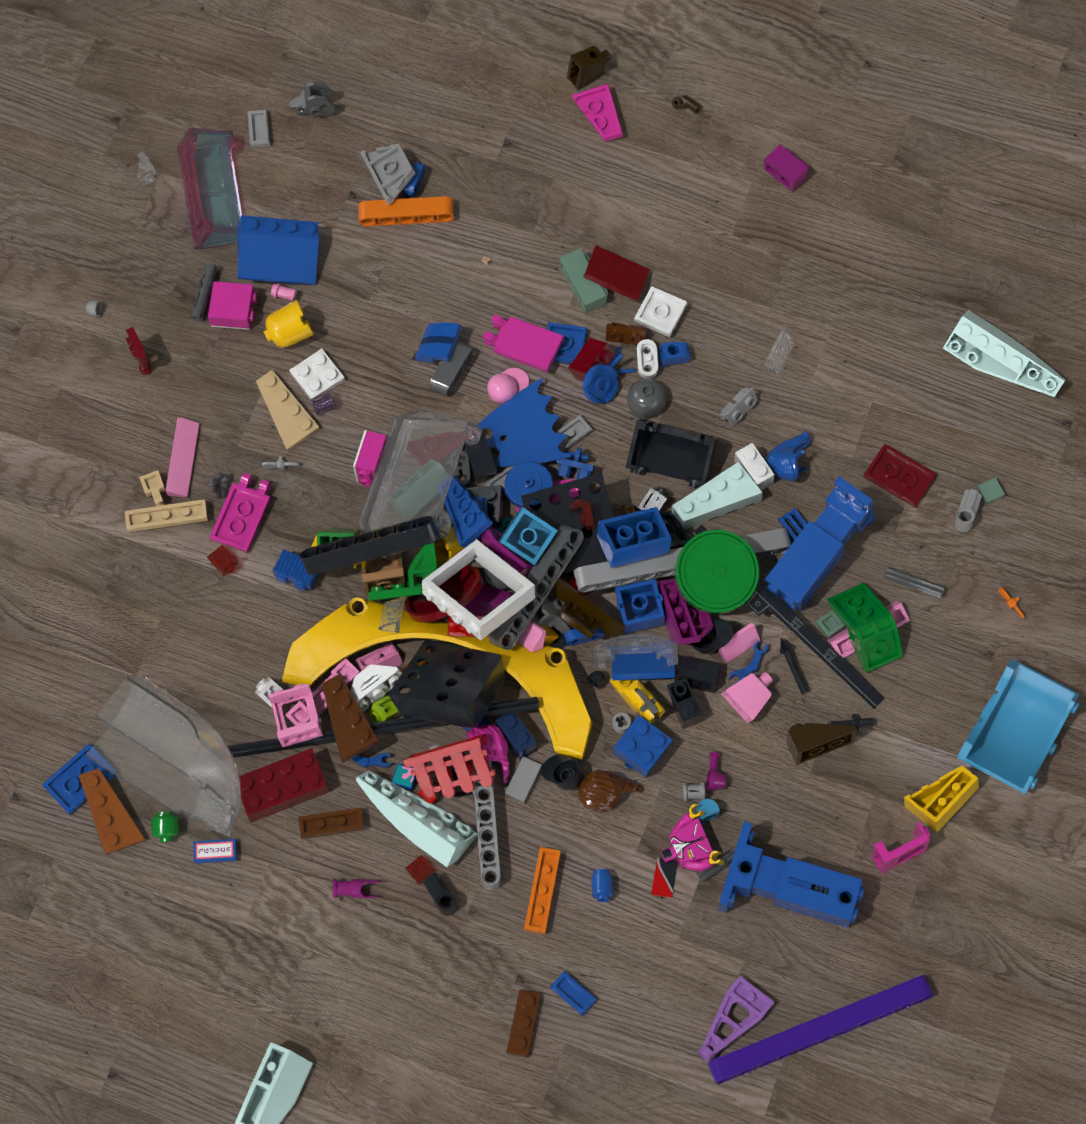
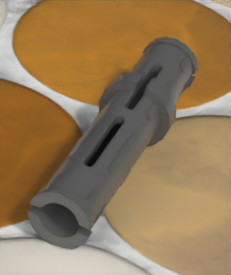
M206 263L202 279L198 283L200 286L190 318L197 322H202L218 269L217 266L211 263Z

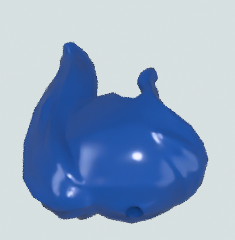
M803 431L802 434L782 442L767 454L765 462L769 468L775 471L779 478L796 482L798 476L807 470V467L799 469L797 459L805 453V450L801 449L810 445L812 436L807 431Z

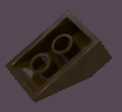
M798 723L788 730L786 744L795 764L799 765L854 743L857 729L855 726L818 723L802 725Z

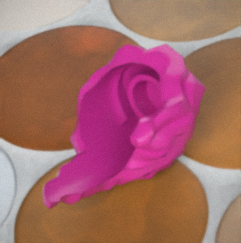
M482 724L467 731L466 736L468 738L486 734L488 742L483 745V748L489 751V754L486 755L487 760L500 763L502 781L507 783L509 780L508 775L510 774L508 742L500 727Z

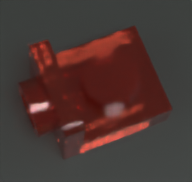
M585 499L573 501V504L569 505L570 512L583 510L582 513H579L581 525H586V530L593 529L594 522L590 502H585Z
M223 544L207 556L208 561L223 577L227 573L231 574L235 571L239 564L237 557L234 554L232 555Z

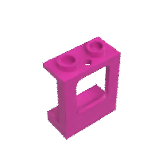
M917 822L913 832L915 839L891 852L887 851L882 841L874 844L871 857L881 874L927 850L931 835L926 826L922 827L921 823Z

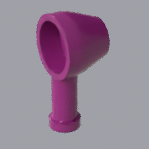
M710 752L706 790L724 789L726 775L717 771L720 754L718 752Z

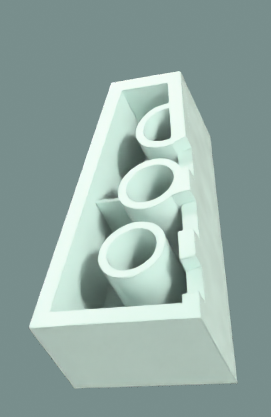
M737 462L672 505V513L683 529L686 530L708 522L709 519L717 516L721 517L736 509L740 510L747 505L762 502V491L740 463Z

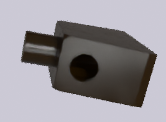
M591 46L572 54L567 72L568 80L577 90L582 89L603 74L605 63L611 60V54L608 50L600 52L596 46Z

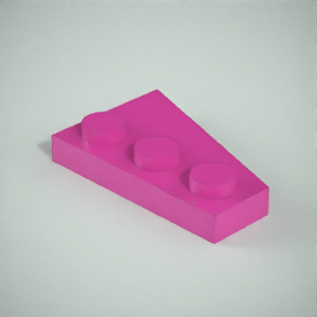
M608 84L571 95L604 142L623 137Z

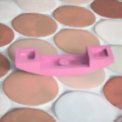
M345 658L331 671L332 675L324 682L341 674L349 688L353 683L354 677L360 672ZM322 684L312 692L318 717L328 709ZM305 700L303 702L299 701L285 714L295 726L310 721Z

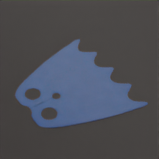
M543 379L535 381L515 394L476 426L475 429L481 428L483 430L490 428L493 434L487 439L490 449L496 448L500 451L499 457L493 459L496 467L516 466L522 462L544 463L571 457V454L563 453L558 449L559 444L566 438V435L556 433L552 429L559 415L549 414L545 410L552 396L540 395L538 393V387ZM506 435L507 440L501 441L500 437Z

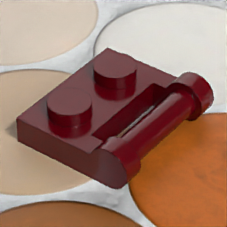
M134 328L126 329L128 337L125 340L129 346L128 348L133 358L135 357L138 360L141 374L149 375L152 368L146 357V352Z

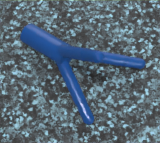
M620 346L615 351V356L608 366L614 367L623 357V354H619L622 349ZM614 369L617 374L635 372V369Z

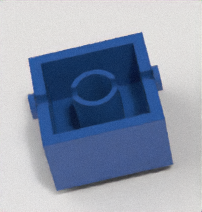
M655 579L615 587L618 612L621 622L625 624L624 634L665 625V615L662 607L663 598L662 594H659Z
M638 715L616 743L612 754L625 762L624 765L628 769L633 768L646 778L668 750L672 739Z

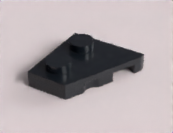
M502 485L466 488L473 497L487 498L488 517L496 524L501 525L504 494Z

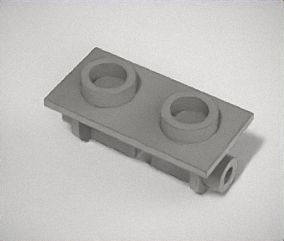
M747 387L741 389L733 398V402L736 404L734 405L729 402L720 411V418L724 421L727 419L731 427L739 422L758 401L752 387L750 389Z

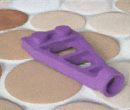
M739 976L726 992L705 1042L697 1051L698 1055L707 1062L712 1061L719 1052L759 1023L774 1005V1001ZM734 1003L740 1004L749 1011L748 1018L741 1023H735L728 1017L729 1010ZM722 1022H725L733 1029V1032L724 1040L716 1036V1031Z

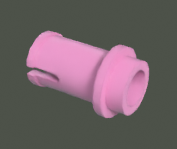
M280 283L273 284L271 295L274 298L280 297L294 302L297 290L281 286Z

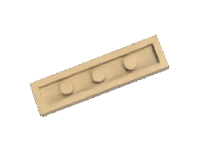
M203 499L125 511L126 530L129 533L208 521L206 501Z

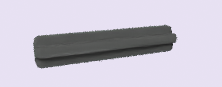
M888 568L885 573V579L938 598L943 596L944 586L893 568Z
M737 845L717 858V860H724V864H715L707 870L697 872L700 881L705 882L732 862Z

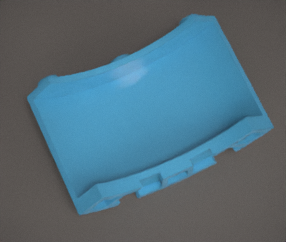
M1012 658L995 688L998 693H993L990 701L986 704L976 726L973 727L965 740L957 758L1025 794L1028 788L1033 789L1039 778L1036 777V774L1047 754L1052 756L1057 747L1054 741L1070 712L1074 714L1080 704L1077 702L1080 694Z

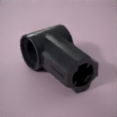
M438 872L427 876L422 882L438 907L439 912L444 916L453 915L457 910L454 895L449 891ZM446 900L452 902V904L449 907L441 906V904Z

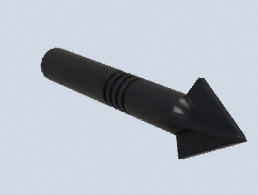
M781 638L780 654H784L801 694H806L809 690L792 654L791 648L793 646Z

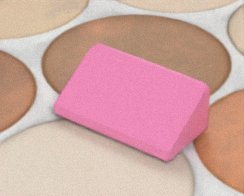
M531 620L517 642L531 652L540 650L544 646L546 631Z
M750 623L732 635L727 645L718 649L725 662H730L753 647L757 641L760 642L755 625Z
M392 642L355 660L360 671H363L371 664L397 667L403 663Z

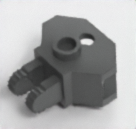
M307 83L305 89L301 91V96L291 99L289 107L295 110L298 115L307 113L311 116L327 117L333 115L335 105L331 101L334 91L325 83Z
M549 592L540 606L541 611L537 610L532 621L539 626H548L549 628L554 626L562 634L571 630V625L557 616V613L565 603Z

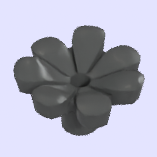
M219 472L216 474V477H211L208 481V487L213 493V497L219 499L220 495L222 497L228 495L225 489L230 488V483H228L230 477L227 474Z

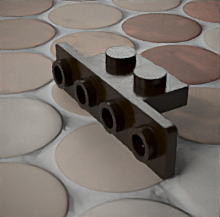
M558 578L550 591L551 594L565 603L557 613V616L589 639L592 638L598 628L612 638L617 639L625 627V624L561 578Z

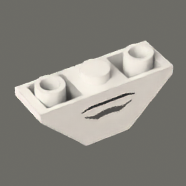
M371 664L354 677L350 692L361 711L367 710L372 703L383 698L393 688L403 672L397 667Z

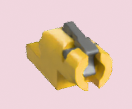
M638 679L610 680V684L635 713L638 712L649 723L655 722L653 720L655 714L660 718L665 713L662 705Z

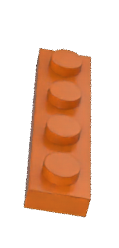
M543 847L539 849L524 931L546 934L560 861V850Z

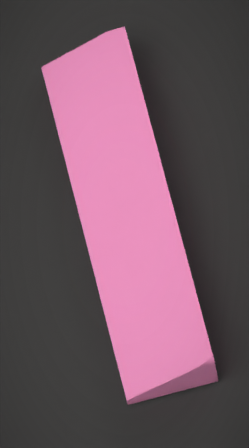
M179 417L177 419L166 485L168 496L188 498L200 425L198 422Z
M895 601L886 606L887 610L892 614L897 628L910 621L901 602ZM847 629L827 640L829 646L842 658L855 652Z

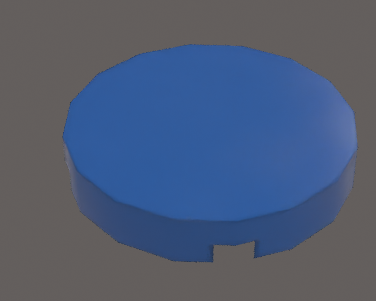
M596 364L586 373L583 380V391L589 401L596 404L607 403L615 396L618 389L616 378L618 375L613 367L606 364Z

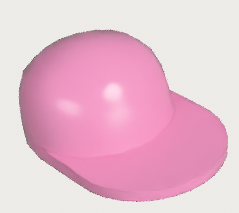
M509 368L500 374L492 376L487 384V392L490 399L499 404L510 400L515 394L529 386L528 375L519 368Z

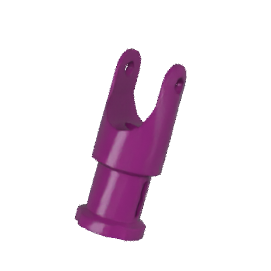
M333 879V898L337 896L379 898L381 895L364 893L362 886L367 883H381V881L373 879L338 881Z

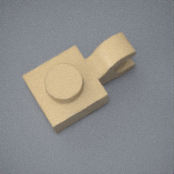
M157 470L139 477L146 497L153 496L156 506L164 505L160 492L166 490L159 471Z

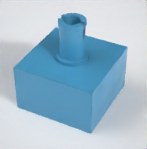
M521 507L498 542L535 565L558 530Z

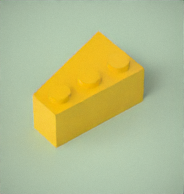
M960 766L943 775L936 782L923 786L916 793L905 796V808L935 832H938L979 788L978 777L965 767Z

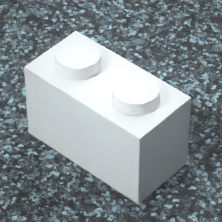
M753 443L735 452V463H740L761 491L774 483V473Z

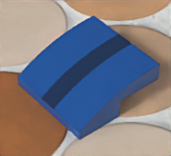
M457 323L429 324L420 343L415 360L434 363L435 360L449 362L462 330L461 325Z

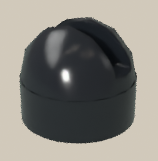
M593 671L587 677V680L595 688L600 689L605 682V675L602 671Z

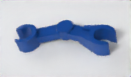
M759 641L754 644L755 654L749 666L731 672L729 680L733 677H738L739 680L737 682H739L749 674L755 673L758 670V664L762 655H765L767 652V643L764 650H758Z
M383 753L374 758H366L360 755L351 758L352 761L358 763L362 768L368 766L390 768L392 766L391 763L382 762L384 758H391L389 753Z

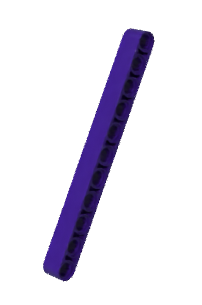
M921 975L710 1061L708 1066L715 1083L721 1084L932 998L934 993L926 976Z

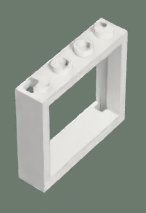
M477 539L422 580V592L427 597V600L435 603L440 611L446 612L455 623L461 624L469 634L472 633L479 640L485 638L535 599V585ZM473 560H476L516 592L481 620L439 588L441 584Z

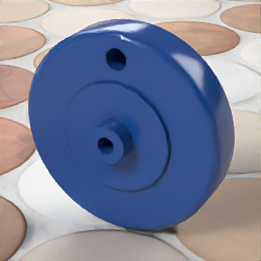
M522 462L508 472L504 486L509 501L516 507L521 508L523 507L522 495L553 487L554 484L552 475L545 466L537 462ZM537 499L532 500L529 504L531 509L542 506L541 502Z

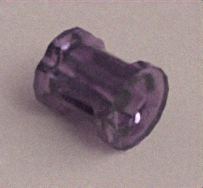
M329 392L323 397L310 399L316 415L330 408L332 410L335 409Z

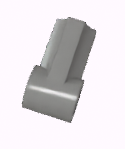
M970 489L964 492L954 524L955 528L960 532H968L973 527L982 494L977 490ZM961 518H967L969 521H962Z

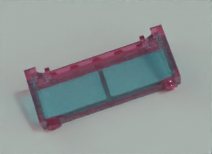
M189 128L177 147L193 249L201 250L237 243V224L242 212L232 159L233 150L237 147V140L234 138L233 131Z

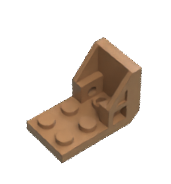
M401 551L367 560L366 568L364 569L361 564L366 597L373 587L384 586V590H390L392 585L405 584V588L407 587Z

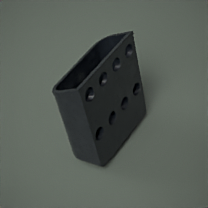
M602 472L521 496L523 507L556 530L562 525H568L583 532L584 537L581 545L559 578L574 575L573 571L582 566L608 562L597 538L598 522L613 518ZM596 482L600 484L601 487L597 491L592 493L589 491L591 483ZM577 488L580 490L581 496L571 498L569 491ZM552 494H558L561 497V502L551 504L549 498ZM537 499L541 502L542 506L540 508L531 509L529 507L532 500Z
M425 639L388 696L399 713L405 718L475 728L505 683L506 676L502 657L495 653ZM421 661L429 662L425 666L418 665ZM412 675H420L417 679H409ZM404 688L411 689L408 693H400Z

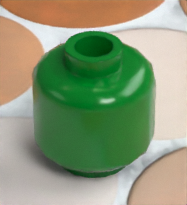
M172 811L155 813L156 816L151 819L152 836L160 838V842L173 841V837L179 835L180 832L178 816L172 814Z

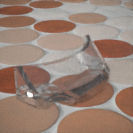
M629 634L614 637L594 647V668H605L608 659L611 658V661H615V654L656 652L657 659H661V656L665 657L668 665H678L677 643L664 637L649 634Z

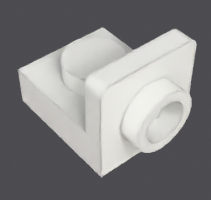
M268 677L266 680L262 679L257 684L255 693L272 707L268 695L283 689Z

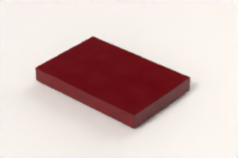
M595 245L583 278L634 301H638L649 269Z
M884 443L863 474V478L915 508L937 474Z

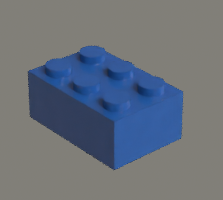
M657 507L598 522L597 538L611 568L668 554L670 551L672 538Z

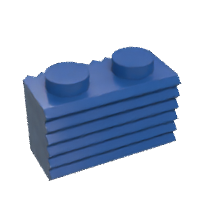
M285 549L282 550L273 568L274 576H276L275 578L282 583L291 582L294 584V587L305 591V589L311 591L319 574L309 575L300 559V555Z

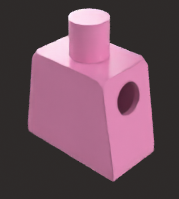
M766 672L759 678L751 673L722 692L721 695L749 723L757 716L772 694L766 687L773 682V679Z

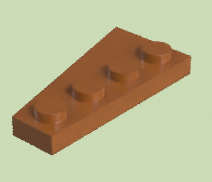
M99 768L79 775L106 855L146 841Z

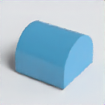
M704 799L699 803L700 806L697 807V814L700 811H705L703 816L697 817L701 824L719 817L720 809L715 801Z

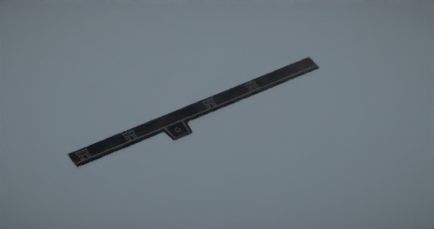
M700 525L691 536L694 537L708 530L703 525ZM758 579L753 594L745 604L758 616L770 610L860 697L875 709L885 698Z

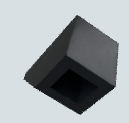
M683 678L668 684L667 689L682 729L701 723L702 712L687 679Z

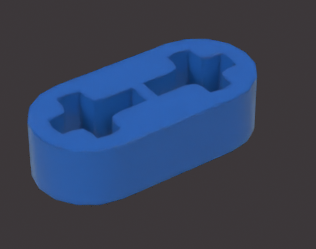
M419 162L413 164L415 174L404 187V195L415 197L425 173V164Z
M598 628L591 639L576 629L564 633L568 646L595 641L604 636L603 630Z

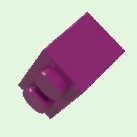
M780 144L764 159L763 169L791 192L808 177L809 167L806 162L796 158L790 149L784 148Z

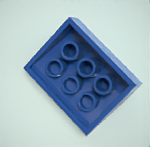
M241 215L237 224V279L315 285L319 243L318 222Z

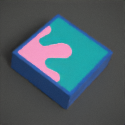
M397 764L392 783L404 789L412 790L416 776L412 777L411 771L414 769Z

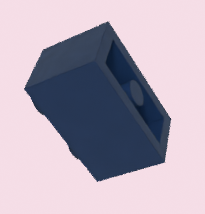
M516 713L504 714L495 720L496 726L500 727L507 739L508 745L519 760L537 750L535 739Z

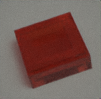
M422 855L405 868L418 885L423 883L422 881L427 876L435 873V870Z

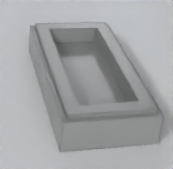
M267 109L247 111L251 148L270 146Z
M522 757L505 795L525 803L542 765Z

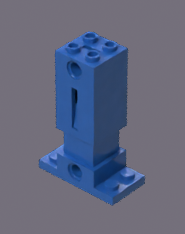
M840 476L835 480V488L825 500V510L815 523L812 521L807 523L765 578L767 588L776 596L781 597L785 604L793 611L795 609L800 612L803 610L844 556V546L855 532L860 534L867 524L871 526L875 521L873 500Z
M743 823L719 901L718 911L727 913L728 907L733 908L736 894L749 898L750 894L753 893L775 900L774 906L848 928L850 923L854 924L859 909L855 904L856 902L860 903L865 888L861 886L862 879L787 857L786 862L762 855L763 849L752 846L755 831H752V824ZM747 868L750 872L743 873L741 869ZM846 898L850 903L844 904L840 899Z

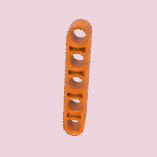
M445 196L395 199L390 205L385 200L362 201L358 204V221L362 226L449 222L454 219L453 199Z

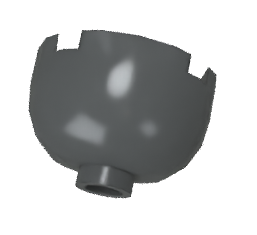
M649 378L640 379L629 388L627 404L630 412L637 418L648 420L651 417H658L665 410L667 403L666 392L663 386L656 380Z

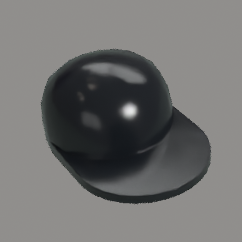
M724 619L712 620L713 629L700 642L691 643L693 648L701 654H710L716 649L727 645L733 635V628L728 621Z
M558 754L544 762L541 768V775L545 780L556 784L563 790L569 791L581 784L584 778V771L581 764L574 758Z

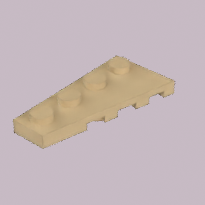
M273 370L256 381L287 453L320 430L316 422Z

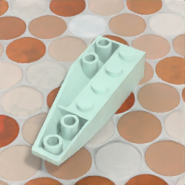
M970 310L961 317L943 349L978 371L1052 397L1056 396L1065 382L1063 377L1039 357Z
M369 770L356 778V781L369 799L403 835L446 867L458 861L478 835L468 825L456 819L453 814L432 803L425 802L421 797Z
M270 1042L235 1124H280L295 1105L313 1063L291 1050Z

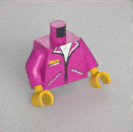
M693 804L689 812L671 830V835L669 836L671 847L661 850V855L664 862L676 858L680 868L685 867L687 870L702 872L713 867L715 864H724V860H717L718 855L722 854V852L712 851L699 819H696V817L703 816L705 811H700L697 814L696 808L700 804Z

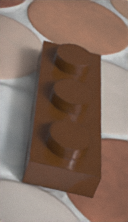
M361 807L298 817L301 839L364 830Z
M519 989L506 1054L528 1058L541 993Z

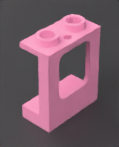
M298 684L294 688L278 690L268 695L278 729L276 731L282 747L323 736L313 693L309 684ZM304 699L310 721L287 728L282 710L283 705Z

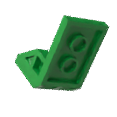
M434 542L422 545L405 572L406 588L405 584L392 585L390 590H384V586L373 587L371 592L367 593V601L423 595L422 580L437 570ZM420 577L421 582H415V578Z
M864 582L827 598L830 608L847 626L850 642L866 673L903 657L897 624L892 614Z

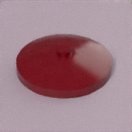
M466 565L441 584L439 588L464 607L480 592L483 586V577L476 567ZM424 594L409 596L406 601V611L410 618L416 622H431L449 616L446 612L440 611L431 600L428 601Z

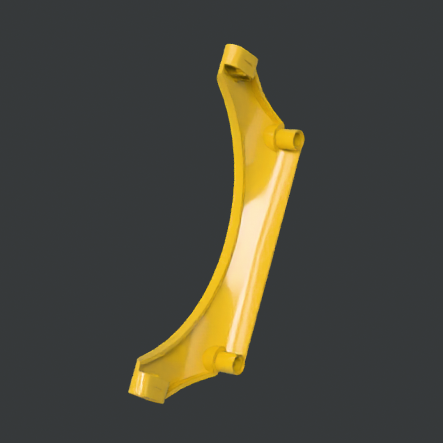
M356 597L349 604H344L292 643L289 650L282 682L295 686L298 684H309L310 687L331 667L346 657L373 645L393 640L411 638L436 639L475 650L499 654L502 657L504 669L520 683L530 697L539 698V711L547 725L555 753L581 760L584 758L592 721L567 660V654L559 648L544 645L542 649L531 652L517 642L512 649L505 650L492 645L489 641V634L482 640H479L477 637L448 636V623L444 620L416 622L410 618L405 609ZM358 602H362L364 605V609L360 613L355 611V605ZM556 652H560L563 656L560 663L552 661V656Z

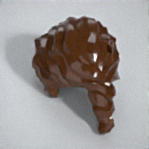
M596 770L588 774L580 784L578 798L585 808L601 813L602 811L614 809L615 803L620 800L624 792H642L643 789L641 785L630 782L628 779H622L612 772Z

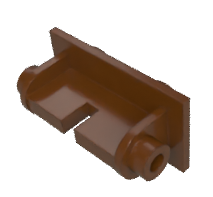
M608 323L606 325L605 341L638 345L640 341L645 340L647 328H643L642 325H630L628 328L626 324Z

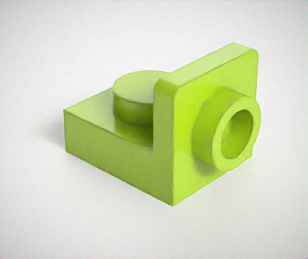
M389 696L374 702L368 713L373 723L390 720L400 715Z

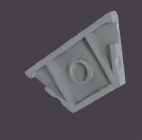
M400 144L376 148L375 152L367 153L366 150L360 152L388 205L395 200L415 174Z

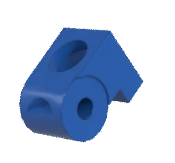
M687 342L662 343L658 351L661 368L669 367L670 364H684L691 360Z

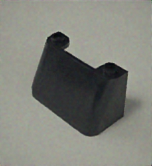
M638 419L635 424L626 468H630V472L641 475L642 471H648L689 482V487L698 489L706 484L718 437L650 420Z

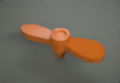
M1000 587L998 592L1007 601V606L1010 609L1014 608L1022 619L1025 618V615L1017 606V601L1020 598L1018 596L1010 598L1006 591Z

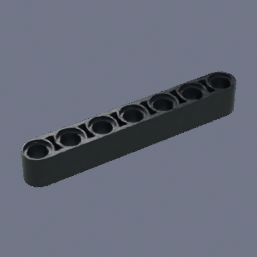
M424 516L307 548L300 553V559L307 573L315 575L433 543L440 538V533L433 517Z

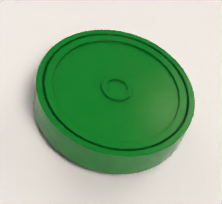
M709 530L694 536L682 548L675 564V581L682 597L692 607L710 614L728 613L739 608L751 597L759 578L758 560L751 546L737 534L725 530Z

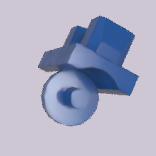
M580 447L577 448L576 452L569 451L568 453L571 454V458H575L574 461L568 459L557 460V464H559L558 475L570 478L572 468L579 469L577 479L591 476V472L595 471L594 465L580 462V460L588 461L589 455L582 454V448Z

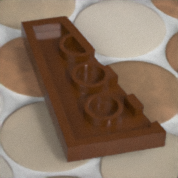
M341 674L322 683L340 759L344 763L378 744L379 741Z

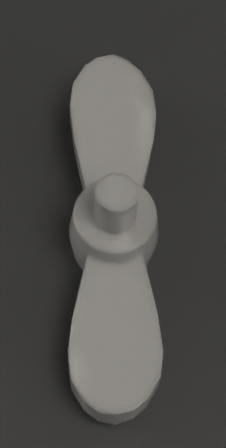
M279 456L277 462L262 463L263 468H277L278 470H284L285 467L300 466L299 462H285L283 456Z

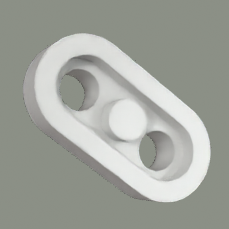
M649 339L642 340L637 345L638 372L645 379H651L658 373L657 346ZM649 350L650 353L645 354L644 351ZM650 368L651 371L646 372L645 369Z

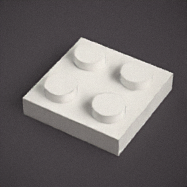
M651 286L634 318V322L670 337L687 306V301Z
M320 349L289 370L292 377L312 402L345 381L344 376L323 349Z

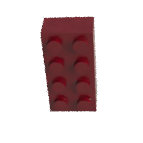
M313 748L233 778L250 823L329 793Z

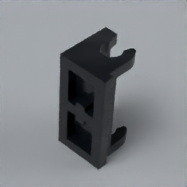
M482 435L464 441L477 484L495 477L497 469L486 436Z
M679 655L674 682L686 678L691 689L715 693L720 663Z

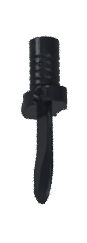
M852 714V720L830 721L827 724L855 726L857 732H859L858 727L874 726L873 717L857 719V714Z

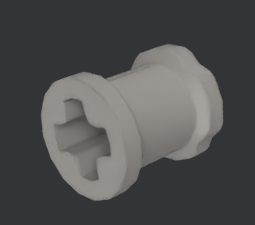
M704 782L690 785L683 783V801L686 802L688 799L704 800Z

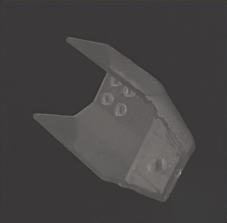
M138 673L128 676L97 713L96 717L109 725V727L88 751L86 756L173 813L180 815L183 812L190 816V820L196 822L199 819L207 823L206 827L230 837L239 814L241 791L237 767L228 746L216 729L204 717L170 695L166 689L156 686L147 677L141 676Z

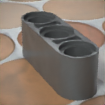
M457 340L450 361H442L430 381L429 388L449 396L474 354V348Z

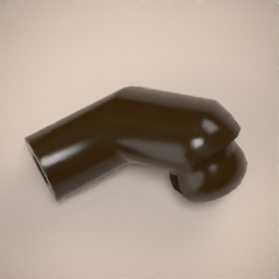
M687 95L675 97L671 102L675 109L689 108L694 113H697L701 108L700 104Z

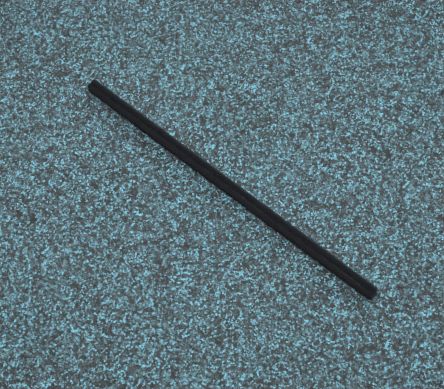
M530 697L492 703L483 717L539 709V698ZM399 718L369 723L375 735L443 724L414 718ZM333 729L322 731L323 736L282 747L279 739L274 738L212 748L211 758L215 761L333 742L336 739Z

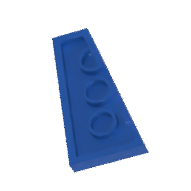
M451 475L439 487L459 544L461 547L466 548L493 522L459 478Z

